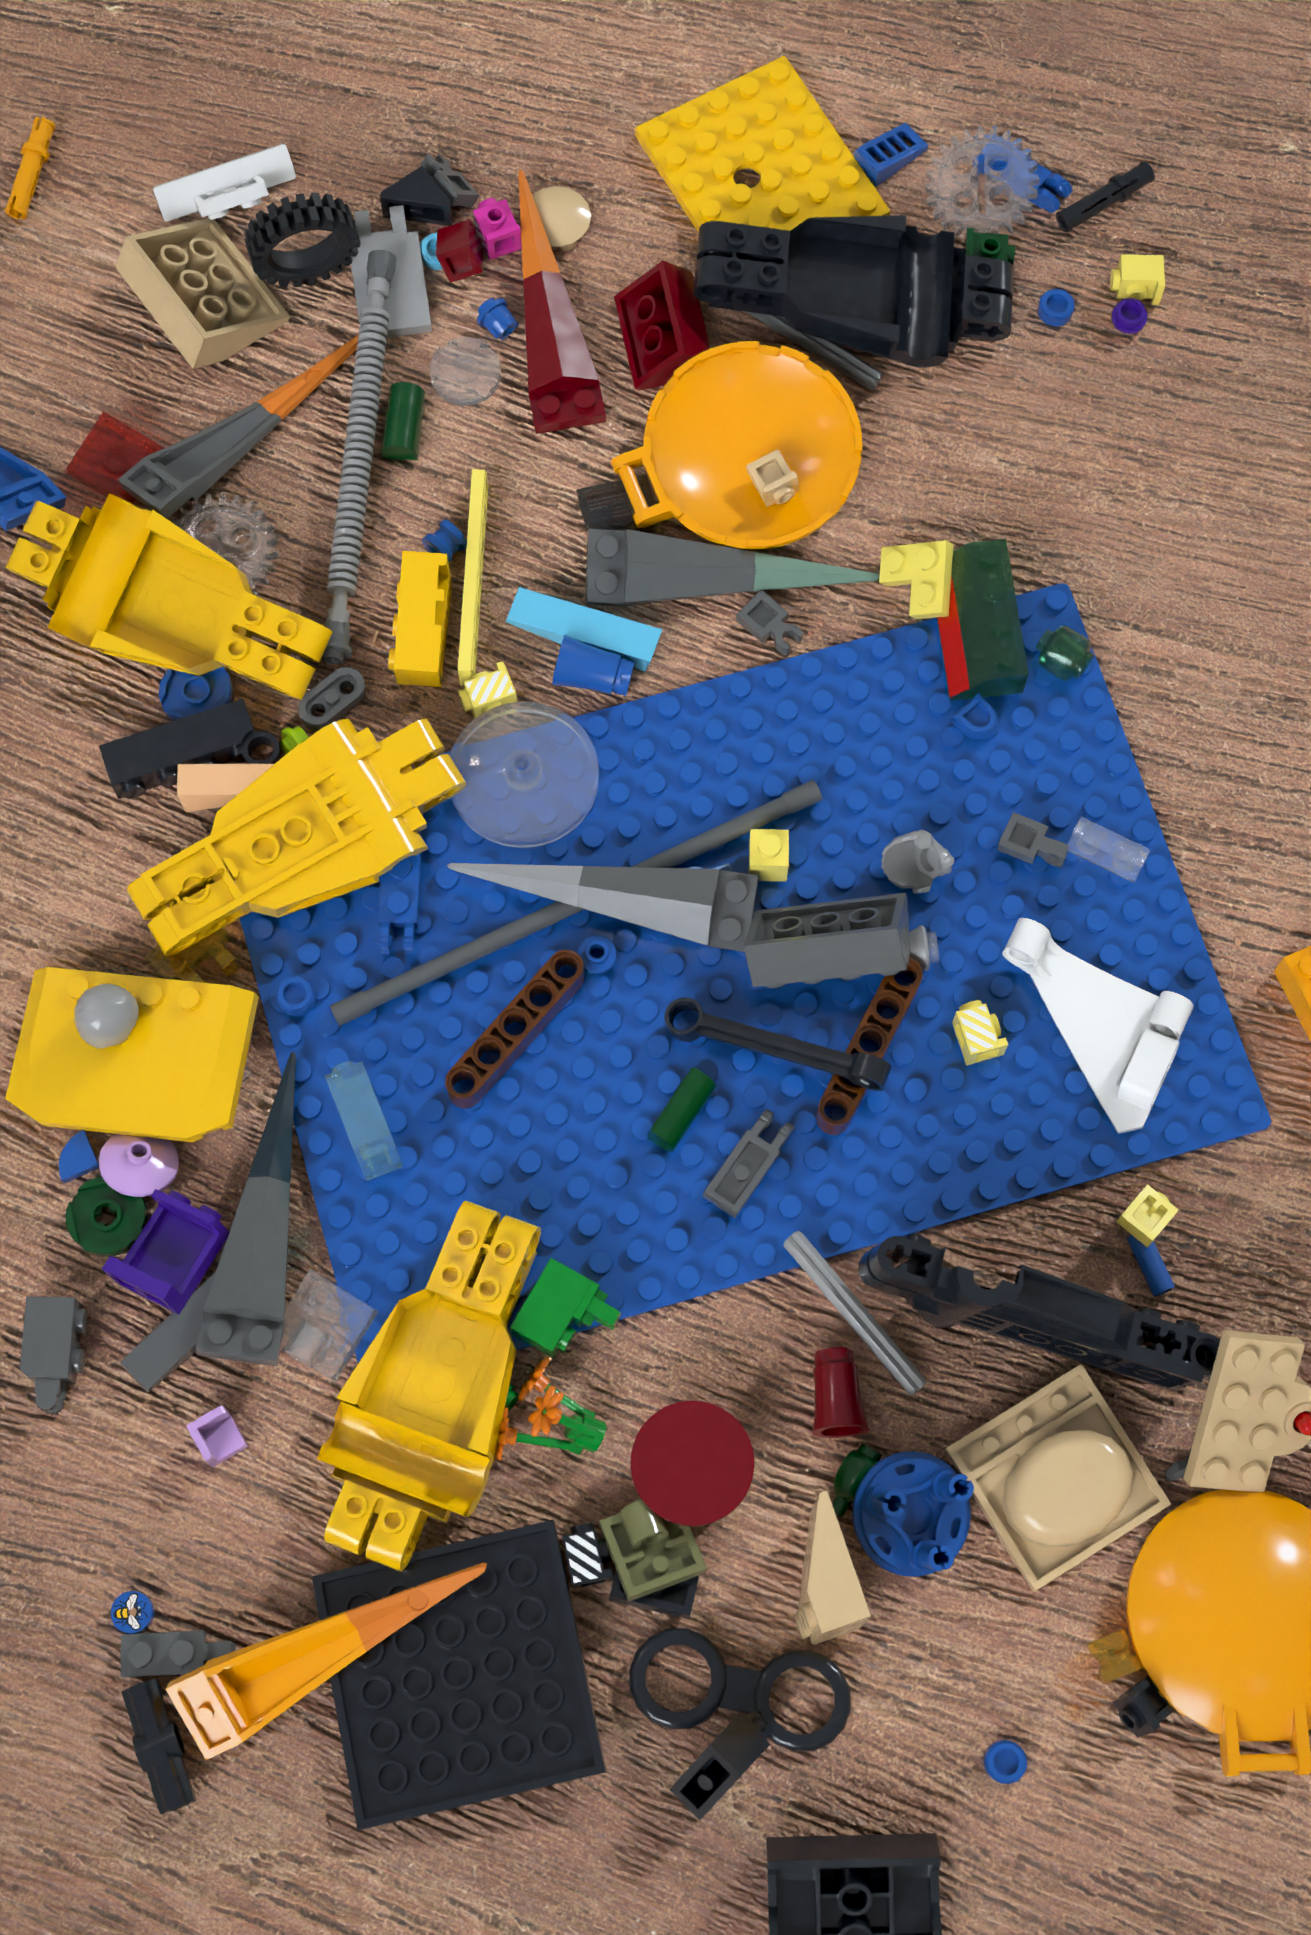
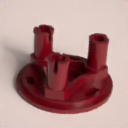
M703 1401L677 1402L653 1414L639 1430L633 1443L630 1459L633 1483L643 1502L659 1517L682 1526L708 1525L723 1519L741 1504L749 1491L755 1466L753 1447L743 1426L726 1410Z

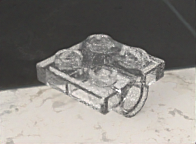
M310 1269L286 1307L282 1350L302 1364L314 1368L330 1380L337 1381L379 1311L323 1275Z

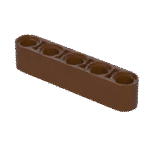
M564 949L552 955L449 1070L446 1075L445 1085L449 1099L455 1106L467 1109L479 1103L578 992L584 983V965L578 953ZM563 966H571L577 971L570 978H562L556 973ZM538 994H546L551 998L550 1003L543 1007L533 1005L531 1000ZM514 1022L522 1023L526 1027L523 1033L516 1036L508 1034L505 1030L508 1025ZM487 1051H495L500 1054L499 1060L490 1065L482 1063L480 1057ZM460 1080L472 1081L474 1087L470 1092L461 1094L454 1090V1086Z
M909 958L906 970H902L894 975L884 976L845 1053L851 1055L858 1052L867 1053L884 1059L918 993L923 972L917 961ZM900 973L907 974L912 978L913 984L909 986L899 985L895 981L894 976ZM881 1006L891 1007L897 1016L892 1019L882 1018L877 1013V1009ZM864 1039H871L877 1042L880 1049L869 1053L864 1051L859 1043ZM833 1074L819 1102L816 1114L819 1128L830 1135H838L845 1132L850 1126L868 1089L860 1086H849L843 1081L842 1076ZM830 1106H837L844 1111L845 1117L841 1120H832L826 1116L824 1110Z

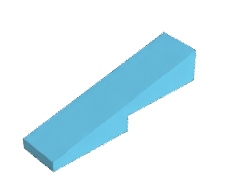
M521 587L518 588L506 619V623L562 644L564 635H567L592 647L619 654L621 659L634 661V668L644 672L651 662L662 629Z

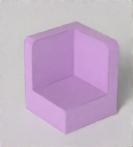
M223 1405L186 1425L201 1455L211 1467H215L248 1447L230 1412Z

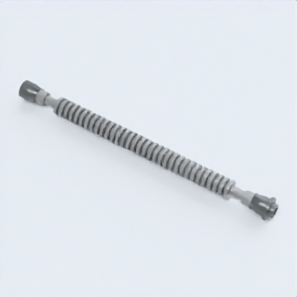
M386 250L371 251L368 254L367 296L370 298L368 308L361 311L353 373L354 378L352 381L353 386L351 389L352 394L350 397L351 403L349 405L350 411L348 413L336 509L337 514L335 517L336 522L334 525L333 548L331 550L332 557L330 558L327 592L333 595L332 608L328 609L324 627L330 629L333 633L322 655V660L330 664H341L344 660L351 658L353 649L350 647V612L347 610L348 597L356 594L361 542L364 532L363 525L365 523L388 334L389 313L383 310L384 300L389 296L397 259L393 253Z

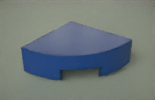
M84 1130L75 1134L66 1143L61 1152L59 1174L64 1184L99 1169V1162Z

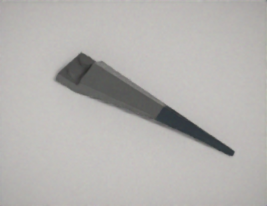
M294 1051L289 1055L203 1308L204 1313L196 1348L197 1355L278 1367L285 1330L296 1055Z

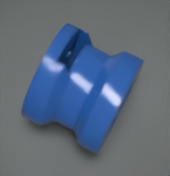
M443 519L439 523L440 528L433 534L428 533L422 539V543L429 553L447 554L448 562L450 563L457 551L464 550L467 547V540L453 523Z

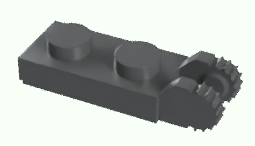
M768 1109L762 1113L752 1129L745 1132L703 1193L705 1199L735 1219L779 1157L780 1150L795 1128L787 1122L779 1129L771 1145L761 1139L760 1136L769 1127L774 1113Z

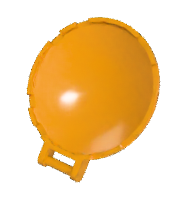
M759 341L728 343L706 350L676 369L674 375L667 381L664 387L659 389L651 404L644 431L643 446L614 457L610 463L614 472L621 477L635 511L633 518L637 528H645L674 517L686 528L709 541L734 548L767 549L790 544L807 537L830 521L848 499L859 473L863 446L862 432L856 409L848 393L830 371H824L820 366L810 361L808 355L783 345H781V348L759 345ZM778 449L790 471H795L798 476L799 491L795 492L792 499L783 504L774 503L766 507L746 472V465ZM643 465L659 501L658 504L648 507L633 469Z
M1220 1489L1201 1494L1176 1507L1154 1526L1145 1538L1146 1541L1132 1565L1127 1588L1126 1609L1129 1634L1134 1651L1142 1669H1146L1149 1677L1159 1689L1158 1693L1176 1711L1207 1728L1208 1731L1219 1735L1221 1765L1225 1777L1240 1776L1241 1772L1293 1771L1295 1775H1310L1311 1752L1308 1731L1311 1730V1510L1295 1500L1266 1490L1264 1492ZM1239 1742H1290L1291 1753L1240 1754Z

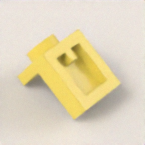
M1147 1184L1116 1222L1148 1248L1178 1212V1209L1170 1203L1164 1194L1155 1191Z

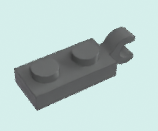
M204 1630L121 1634L120 1677L137 1678L185 1675L205 1665L208 1660L236 1651V1643H232V1641L207 1643V1632Z

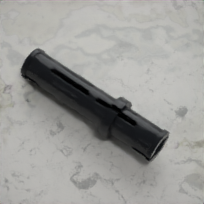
M1144 161L1122 175L1116 174L1112 176L1106 185L1086 195L1066 209L1057 212L1056 220L1059 227L1067 233L1116 202L1123 203L1130 199L1131 193L1155 180L1152 167Z

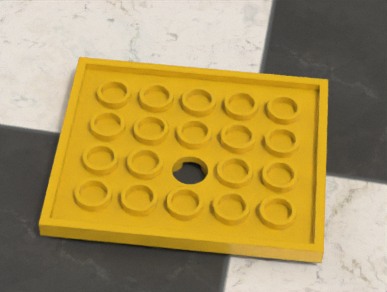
M785 55L635 127L636 138L698 233L700 226L709 221H722L790 231L806 219L814 217L890 216V209ZM745 168L752 169L759 174L760 182L752 188L745 184H736L733 179L735 173Z

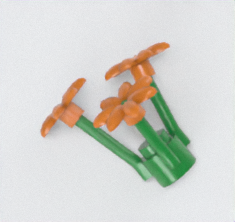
M550 1356L537 1363L534 1372L529 1374L528 1381L523 1383L518 1395V1399L521 1402L533 1388L540 1393L546 1392L544 1398L541 1396L536 1397L535 1405L539 1410H535L528 1417V1421L534 1423L531 1430L532 1435L517 1433V1429L507 1428L509 1418H507L508 1408H505L503 1419L499 1425L500 1433L494 1457L498 1461H501L505 1444L515 1445V1442L564 1449L579 1455L582 1449L594 1453L604 1438L606 1423L596 1419L595 1412L583 1408L556 1389L555 1386L549 1384L550 1379L543 1375L545 1367L552 1359ZM559 1403H562L576 1414H573L571 1417L565 1416L557 1406ZM551 1423H560L566 1426L564 1436L569 1438V1441L537 1435L541 1430L544 1434L548 1435Z

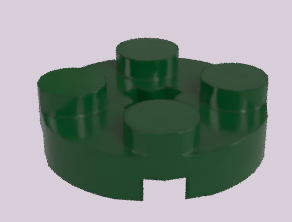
M102 1176L85 1182L77 1190L78 1193L74 1196L72 1203L69 1202L66 1209V1225L72 1239L87 1253L100 1257L116 1256L130 1250L148 1221V1211L144 1198L127 1196L115 1191L107 1185ZM109 1207L112 1212H117V1218L113 1219L112 1224L109 1226H105L103 1222L97 1223V1217L103 1215L102 1208Z

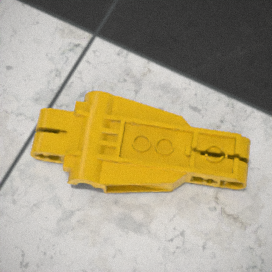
M109 493L102 510L94 506L90 509L86 505L81 517L77 518L48 504L35 501L22 531L52 546V548L48 550L28 540L18 538L5 568L47 588L42 600L48 603L47 608L54 611L47 628L103 654L197 676L224 667L285 695L299 700L303 699L316 669L291 657L290 654L293 652L307 660L319 663L333 631L310 619L253 595L247 577L242 571L154 510L151 512L147 509H141ZM252 636H257L264 641L277 645L276 650L252 640Z
M342 719L323 727L307 740L298 744L218 810L209 836L140 874L141 877L134 880L126 890L144 920H151L148 923V928L164 955L171 956L185 950L251 911L279 918L379 882V876L392 870L398 862L409 856H416L428 849L419 834L420 831L427 828V823L422 814L456 795L467 783L450 755L442 754L445 747L427 719L418 720L380 742L376 741L368 727L357 732L349 719Z
M466 1200L461 1204L426 1288L398 1301L337 1396L340 1405L334 1416V1428L328 1441L322 1445L317 1460L335 1466L331 1477L344 1483L326 1526L325 1542L357 1555H361L366 1549L367 1559L395 1570L403 1571L411 1559L428 1516L448 1522L451 1512L465 1517H469L474 1512L484 1492L494 1461L500 1433L499 1425L503 1419L517 1351L507 1325L537 1254L536 1249L540 1240L541 1227L505 1215L500 1221L501 1215L499 1212Z

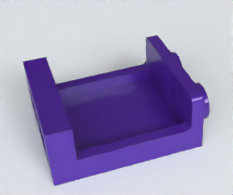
M155 1189L151 1197L158 1203V1207L123 1261L110 1256L102 1270L118 1285L179 1315L227 1240L229 1231L220 1222L222 1216L210 1207L201 1205L197 1209L190 1205L191 1201L176 1191L171 1190L169 1194Z

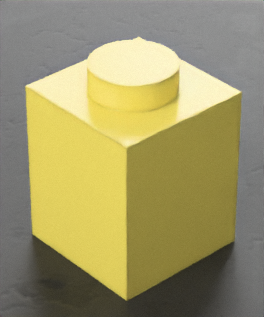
M750 829L748 874L758 875L759 881L786 882L789 867V830Z

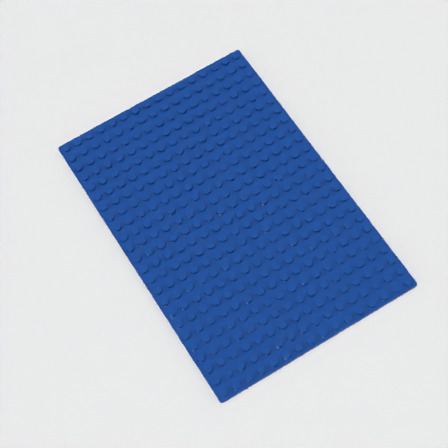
M1060 583L958 611L970 689L952 697L949 695L938 618L936 617L442 753L450 755L467 784L456 795L422 814L427 823V828L422 830V838L428 849L421 852L418 928H415L414 954L404 953L402 946L404 928H391L392 948L390 953H380V926L378 920L381 876H379V882L279 918L253 911L240 918L281 1076H283L289 1055L293 1051L296 1055L293 1121L358 1363L398 1301L426 1288L454 1218L465 1200L499 1212L501 1215L500 1221L505 1215L541 1227L540 1240L536 1249L537 1254L507 1325V1329L518 1351L532 1346L513 1336L510 1327L550 1258L599 1284L600 1290L608 1295L605 1303L621 1312V1317L618 1320L620 1321L801 1267L783 1244L796 1231L802 1232L824 1260L877 1245L893 1236L904 1237L908 1234H915L1266 1130L1271 1125V1118L1073 595L1067 584ZM978 693L997 712L995 730L989 737L980 740L967 737L951 722L952 716ZM811 780H814L820 789L821 801L757 828L789 830V867L786 882L759 881L754 913L757 910L906 893L909 932L923 925L926 929L929 949V970H922L923 977L918 993L883 1059L892 1067L884 1090L873 1091L868 1089L850 1126L845 1132L838 1135H830L822 1131L816 1120L820 1099L833 1076L832 1073L702 1036L691 1042L679 1041L671 1034L665 1023V1011L674 1000L687 997L697 1001L706 1014L845 1053L885 976L880 973L862 975L852 980H845L840 977L824 979L815 984L796 982L787 983L778 988H767L766 986L753 987L745 952L709 947L584 909L377 1006L369 1013L344 1025H338L329 1006L359 991H366L556 902L549 898L451 870L447 866L450 863L631 867L777 799L783 793ZM1013 812L1049 826L1045 837L1063 842L1069 846L1066 852L1067 856L1061 868L1050 865L1038 855L1033 864H1030L997 850L998 843ZM925 830L932 834L933 838L950 852L955 861L952 865L951 873L936 877L929 892L915 894L913 893L914 889L900 888L888 879V876L884 874L881 867L882 852L895 837L913 831ZM750 832L674 868L696 866L702 869H712L729 863L732 872L748 874ZM1019 918H1028L1041 923L1050 931L1053 941L1063 950L1125 982L1156 996H1160L1163 991L1174 992L1186 997L1193 1003V1010L1179 1038L1180 1044L1143 1128L1120 1134L1117 1133L1063 1039L1030 974L1003 957L1002 953ZM599 935L611 940L617 953L613 967L601 974H593L584 969V983L578 992L480 1102L467 1109L455 1106L449 1099L445 1085L447 1073L551 956L564 949L578 953L581 943L591 936ZM595 948L590 952V955L595 959L603 957L604 951L600 948ZM563 966L556 973L562 978H570L577 971L571 966ZM900 973L894 976L895 981L899 985L909 986L913 984L912 978L907 974ZM292 975H300L307 978L312 983L316 993V1001L313 1008L301 1016L286 1014L281 1010L276 1000V989L279 983ZM538 994L532 998L531 1003L535 1006L543 1007L550 1003L551 998L546 994ZM981 1000L982 1004L986 1003L989 1014L997 1016L1001 1029V1036L998 1039L1006 1037L1008 1046L1003 1056L966 1066L952 1021L960 1006L971 1001ZM881 1006L877 1009V1013L882 1018L892 1019L897 1016L891 1007ZM692 1009L681 1011L674 1019V1028L678 1030L692 1028L697 1023L699 1014ZM514 1022L508 1025L505 1031L510 1035L516 1036L523 1033L526 1027L522 1023ZM864 1039L859 1043L861 1048L869 1053L880 1049L877 1042L871 1039ZM487 1051L481 1055L480 1061L484 1064H494L499 1060L500 1054L495 1051ZM695 1067L711 1078L717 1087L674 1152H671L647 1139V1134L690 1069ZM842 1077L847 1085L858 1086L850 1082L846 1077ZM460 1080L454 1086V1090L461 1094L468 1093L473 1089L474 1083L470 1080ZM830 1106L824 1110L826 1116L832 1120H841L845 1117V1113L840 1107ZM768 1109L774 1113L769 1127L760 1136L761 1139L771 1145L779 1129L787 1122L795 1128L780 1150L779 1157L735 1219L705 1199L703 1193L747 1130L750 1131L762 1113ZM593 1321L590 1327L584 1324L581 1327L573 1324L572 1329L579 1333L603 1325Z

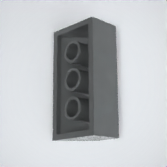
M906 893L755 911L744 943V951L753 987L766 986L767 988H778L787 983L796 982L815 984L824 979L840 977L845 980H852L867 974L880 973L881 975L888 976L906 970L910 955Z

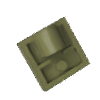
M642 1499L630 1503L622 1509L621 1513L599 1521V1527L629 1602L706 1573L707 1567L690 1526H682L666 1521L655 1514Z

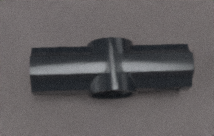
M158 1679L142 1682L122 1691L121 1693L135 1733L132 1737L135 1754L140 1767L148 1774L160 1815L196 1802L197 1800L183 1757L186 1756L184 1744L176 1723L170 1719Z

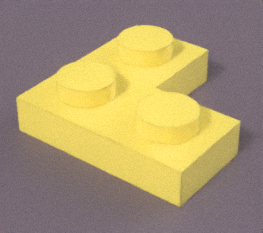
M944 540L881 548L879 583L886 587L911 584L909 616L915 619L949 616L954 545L949 541Z

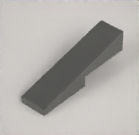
M215 1273L191 1295L179 1315L174 1312L171 1313L121 1361L124 1369L147 1393L196 1352L204 1313L203 1308Z

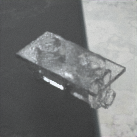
M1083 817L1078 821L1067 844L1069 846L1067 851L1133 883L1150 852V849Z

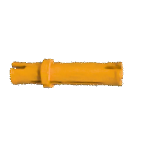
M39 117L34 118L28 141L23 144L21 154H23L22 161L4 210L8 216L19 220L20 217L21 220H25L27 218L43 164L47 163L50 155L47 151L56 126L51 120L44 117L41 118V123Z

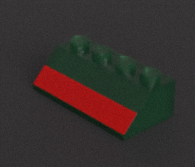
M1006 539L969 542L953 550L949 616L936 617L949 701L973 698L978 693L983 697L1023 693L1029 673Z

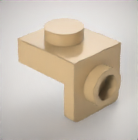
M778 449L746 465V472L766 507L774 503L783 504L792 499L795 492L799 491L798 476L795 471H790Z

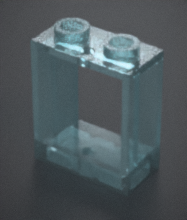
M347 1061L332 1068V1073L325 1075V1078L366 1181L403 1167L363 1062L360 1061L354 1064L353 1061Z

